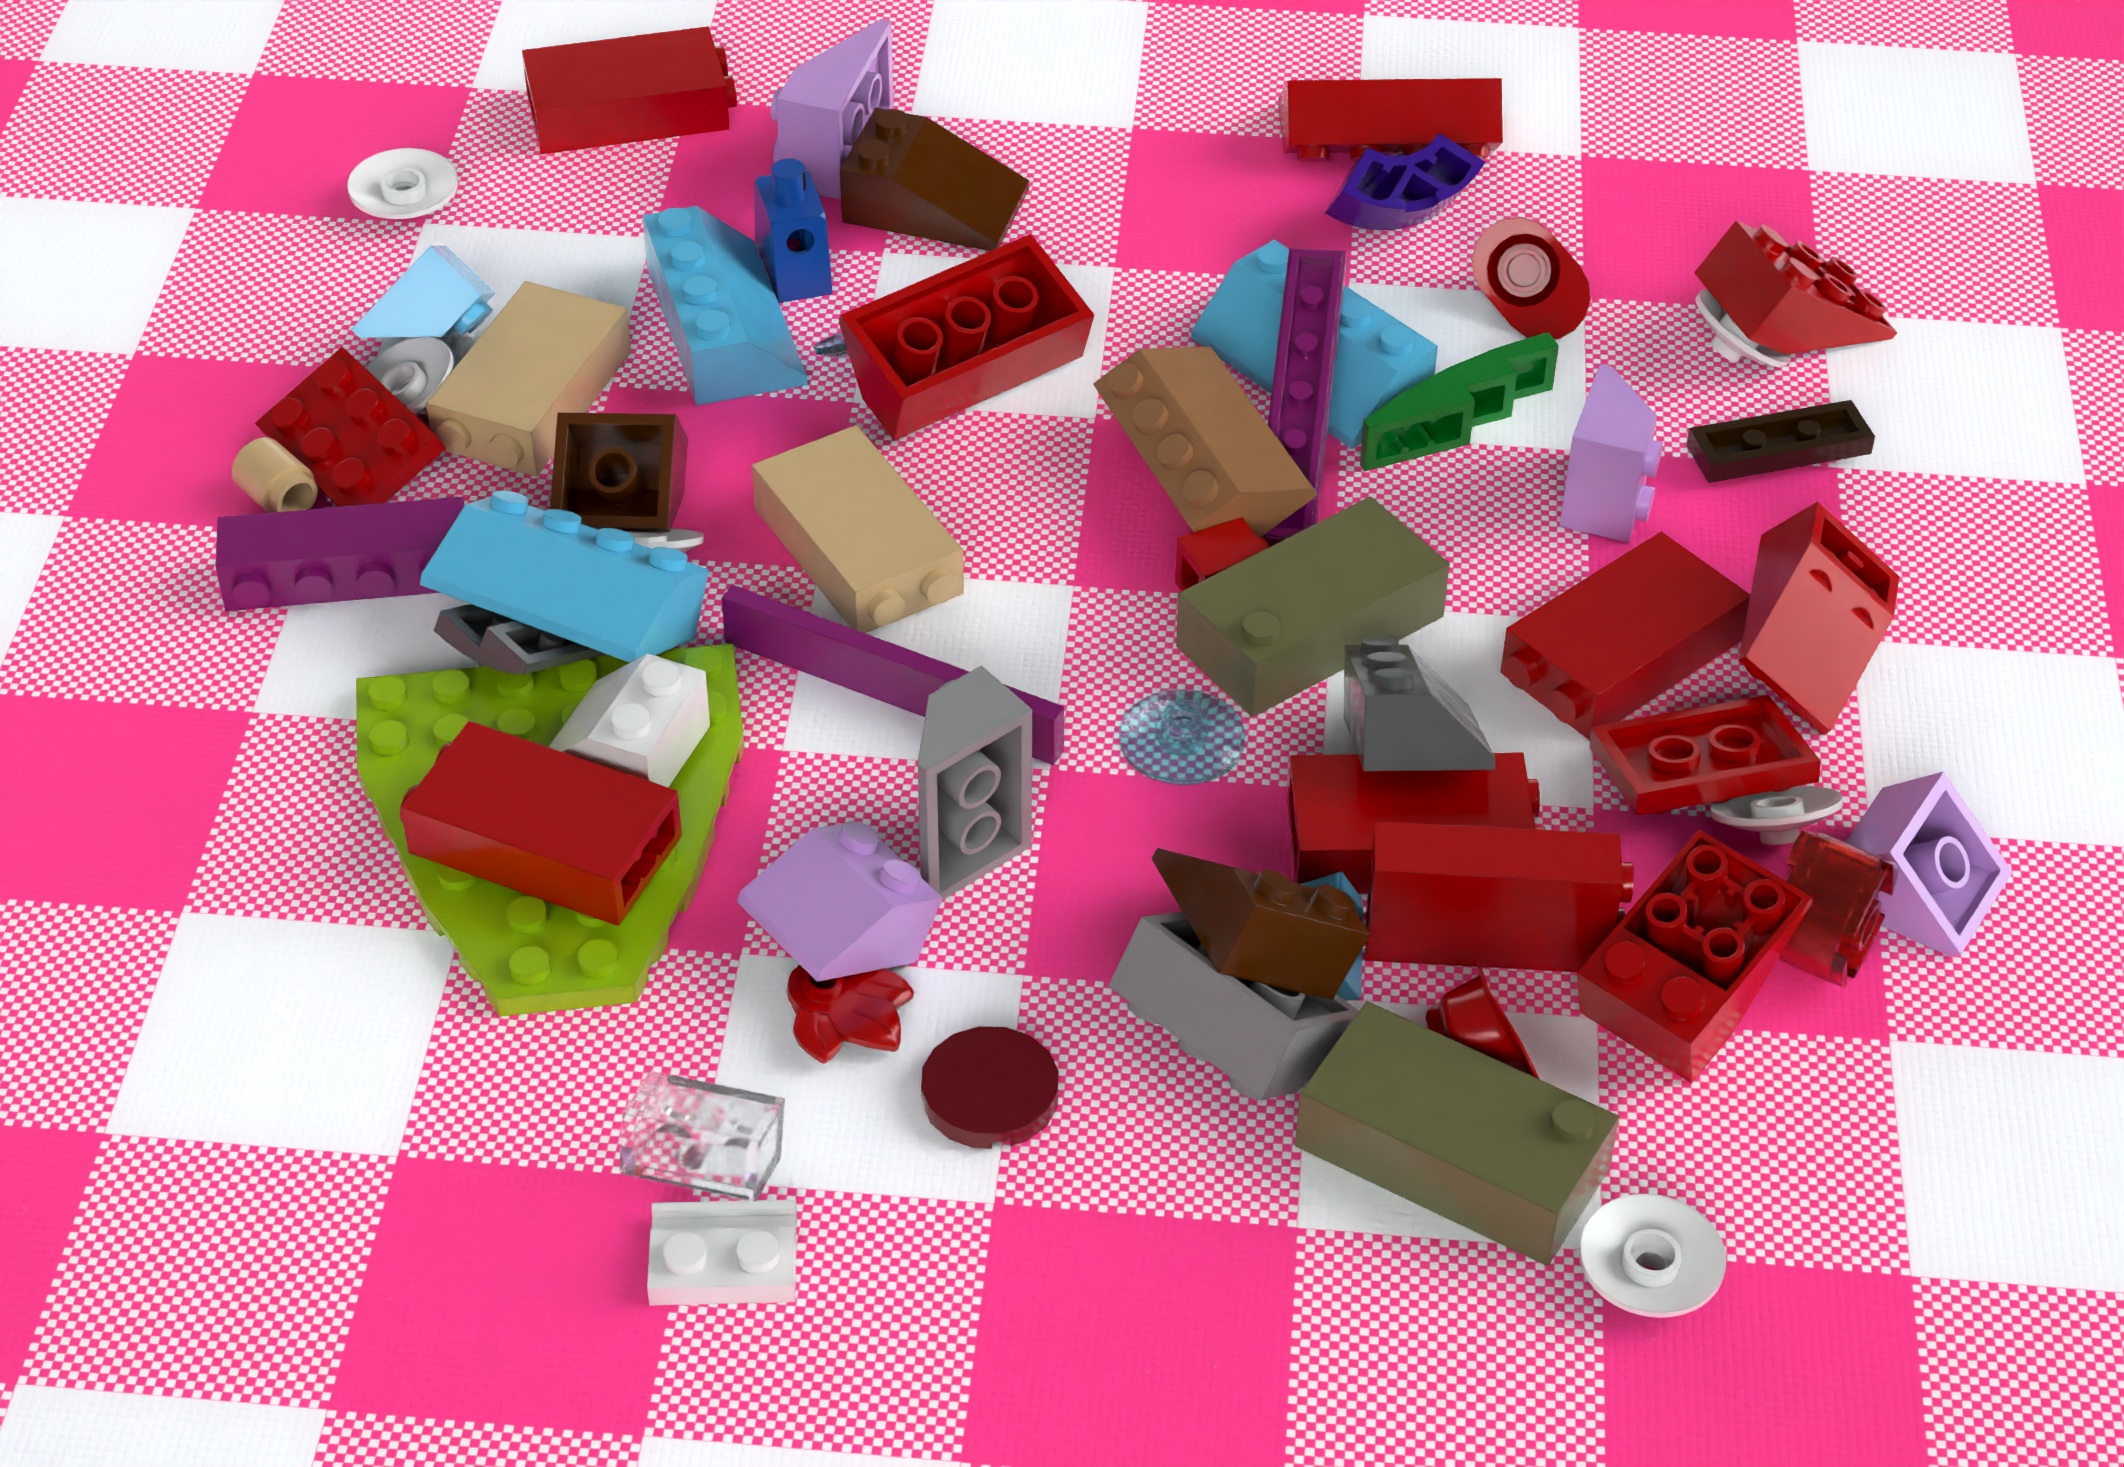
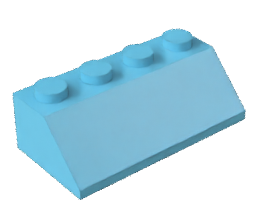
M698 206L669 208L662 212L642 215L647 269L696 406L808 385L805 369L754 240Z
M1275 239L1234 262L1191 331V339L1202 347L1211 346L1222 361L1269 393H1272L1289 248ZM1344 286L1328 433L1353 449L1362 443L1364 419L1405 390L1435 375L1438 346L1347 286Z
M500 490L494 491L491 497L474 501L464 506L421 575V586L631 663L647 653L655 656L695 639L709 569L687 562L688 556L679 550L666 547L651 549L634 543V536L626 531L613 528H601L598 530L581 524V517L573 512L559 509L545 511L528 505L529 499L522 494Z

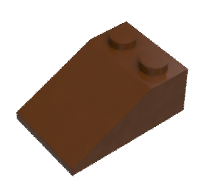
M875 107L840 168L842 222L991 251L1001 246L1029 191V180L927 117L908 114L898 109Z
M1160 848L1156 849L1151 858L1218 973L1333 1000L1370 936L1366 926L1354 910L1353 900L1346 893L1333 886L1321 884L1317 888L1294 883L1286 876L1272 870H1262L1259 874Z

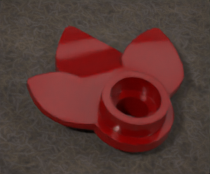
M799 965L791 972L786 989L788 1000L796 1014L792 1030L794 1037L806 1053L823 1064L835 1057L843 1046L844 1041L872 1049L890 1052L897 1051L901 1042V1024L895 1008L908 1003L913 999L914 995L912 987L905 979L885 968L817 982Z

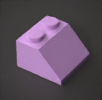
M1600 363L1572 436L1559 527L1629 543L1637 520L1647 522L1649 519L1655 487L1647 486L1646 479L1647 476L1655 477L1663 442L1653 440L1657 415L1610 365Z
M1944 771L1882 787L1828 867L1863 918L1949 957L1962 954L2013 873Z
M848 821L843 824L810 829L740 891L736 902L818 982L916 963L943 897L921 878L920 872L914 866L904 862L880 839V835L875 829L864 824L862 821Z

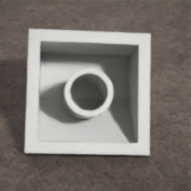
M647 653L595 681L549 745V748L669 787L710 727L706 671Z

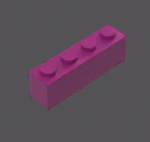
M452 497L217 517L215 567L225 611L440 593L421 586V575L464 508V498Z

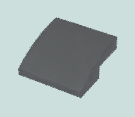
M473 604L441 610L433 630L452 647L476 662L495 670L513 674L532 673L606 655L600 651Z

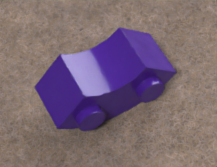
M1440 133L1426 148L1410 155H1385L1367 148L1349 170L1325 214L1346 224L1371 230H1396L1418 225L1431 219L1448 207L1480 172L1486 162Z

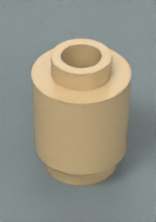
M268 437L255 439L241 448L234 459L231 470L234 483L268 513L308 510L313 506L318 490L312 472L276 440Z

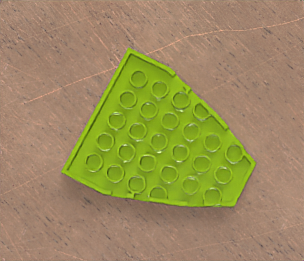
M733 644L669 649L655 655L706 671L710 727L668 787L678 791L682 837L619 926L408 853L404 825L400 819V807L406 792L412 786H418L433 767L443 745L452 742L468 721L549 747L595 681L629 664V662L610 655H603L527 674L507 673L483 666L356 678L357 771L360 786L366 798L371 799L378 813L380 826L386 838L391 839L399 855L401 868L428 922L439 937L445 935L458 951L461 966L471 979L479 981L483 985L486 999L500 1017L637 1003L649 980V968L653 963L661 959L669 944L668 930L679 911L686 913L695 896L715 837L714 823L719 808L726 805L730 793L729 779L734 764L740 763L744 752L743 726Z

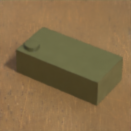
M1370 496L1178 593L1176 647L1253 718L1344 670L1345 645H1361V639L1369 636H1389L1401 640L1444 617L1450 563Z
M1366 1001L1300 1093L1295 1147L1539 1263L1549 1266L1610 1169L1620 1116Z

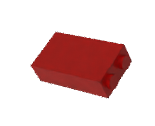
M709 26L522 50L526 93L540 154L730 130L728 108L737 107L735 83L733 76H728L724 46L714 45Z
M1661 531L1507 627L1500 673L1507 677L1515 687L1524 690L1549 709L1557 719L1570 725L1590 741V726L1621 721L1740 643L1743 638L1750 594Z
M472 721L466 723L452 742L443 745L433 767L418 786L414 785L406 792L400 807V819L404 825L408 853L619 926L682 837L677 790Z
M1523 752L1493 753L1495 756V770L1363 771L1357 754L1290 755L1287 805L1295 883L1303 884L1342 871L1358 894H1367L1375 821L1546 830L1545 826H1535L1534 818L1538 817L1540 809L1538 779H1528Z
M1375 821L1366 902L1365 926L1370 936L1365 943V961L1477 967L1476 961H1480L1482 967L1578 972L1624 918L1625 908L1619 907L1620 902L1631 903L1634 885L1633 862H1622L1620 834Z

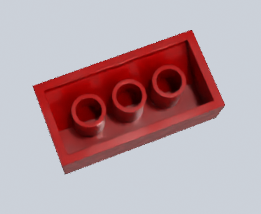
M1502 78L1288 80L1278 98L1284 153H1297V160L1302 162L1329 160V153L1350 152V160L1357 161L1367 148L1380 153L1403 152V155H1410L1426 148L1439 133L1480 159L1488 158V151H1495L1503 143Z
M1029 234L841 314L839 325L862 399L893 441L1083 357L1095 315L1034 236Z

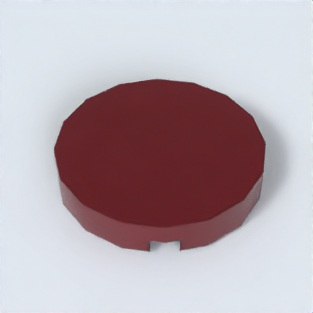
M978 1026L954 1033L934 1047L922 1067L921 1098L930 1123L949 1140L972 1148L992 1149V1142L1010 1140V1146L1028 1141L1047 1127L1058 1107L1059 1070L1049 1050L1032 1036L1007 1027Z

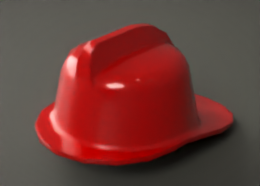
M1523 217L1506 218L1486 228L1476 241L1471 258L1473 277L1484 295L1513 328L1528 338L1549 332L1554 340L1561 339L1577 329L1586 317L1590 305L1589 281L1581 266L1548 229L1535 220Z
M1476 961L1479 975L1444 994L1440 998V1002L1433 1005L1426 1012L1425 1020L1428 1029L1540 1079L1518 1034L1491 994L1480 961Z

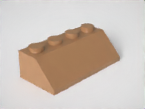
M1211 346L1139 349L1093 383L1193 532L1242 517L1259 538L1318 496L1315 489Z

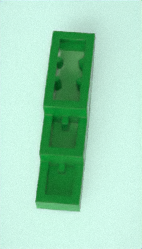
M1546 332L1474 356L1450 366L1405 390L1364 419L1360 466L1365 472L1470 445L1472 427L1512 417L1515 399L1553 390L1559 345L1550 333Z

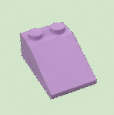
M880 19L793 70L782 89L778 88L773 95L771 118L773 121H777L778 137L773 151L774 163L788 158L801 161L805 166V171L810 172L817 193L820 196L841 200L840 168L875 107L894 109L891 20Z

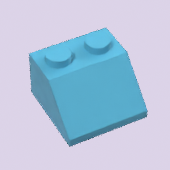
M429 246L351 330L359 338L442 337L458 333L463 336L466 332L471 334L492 313L493 309L487 302L496 293L447 246Z

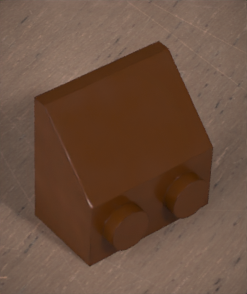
M558 412L550 509L573 512L581 517V524L598 530L601 528H613L634 532H670L684 496L688 437L677 415Z

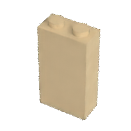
M524 281L426 403L430 430L437 435L446 447L444 451L537 477L554 455L557 413H586L631 354L627 308Z
M857 425L751 464L754 509L850 628L868 633L964 594L963 548Z

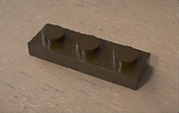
M1846 400L1689 428L1686 446L1708 483L1869 455L1872 453L1875 435L1853 401Z

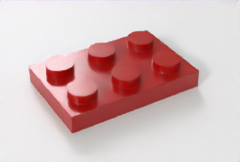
M343 346L255 422L256 426L266 437L276 440L310 469L317 488L336 507L387 502L446 449L437 435Z
M1769 695L1590 726L1589 748L1636 816L1664 814L1672 809L1704 803H1724L1736 797L1769 791L1783 792L1792 787L1819 782L1821 760Z

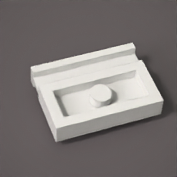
M796 1200L652 1203V1229H650L647 1283L649 1306L796 1302Z

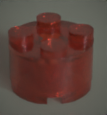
M1802 830L1795 840L1788 858L1787 865L1793 868L1787 882L1812 896L1813 903L1778 961L1844 989L1847 987V976L1855 978L1879 933L1885 914L1880 913L1881 901L1877 900L1880 891L1891 896L1893 895L1898 877V864L1821 832L1814 834L1807 830Z

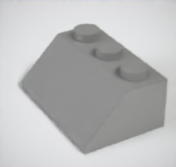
M981 665L962 677L945 683L939 690L929 695L917 763L921 878L943 897L942 900L1032 847V709Z
M1182 911L1141 917L1108 987L1128 1001L1127 1007L1134 1015L1149 1023L1161 1025L1179 1039L1177 1044L1181 1050L1195 1059L1212 1063L1229 1076L1228 1082L1233 1089L1254 1100H1265L1298 1092L1311 1079L1359 1012L1358 1009L1337 994L1333 1000L1218 973Z

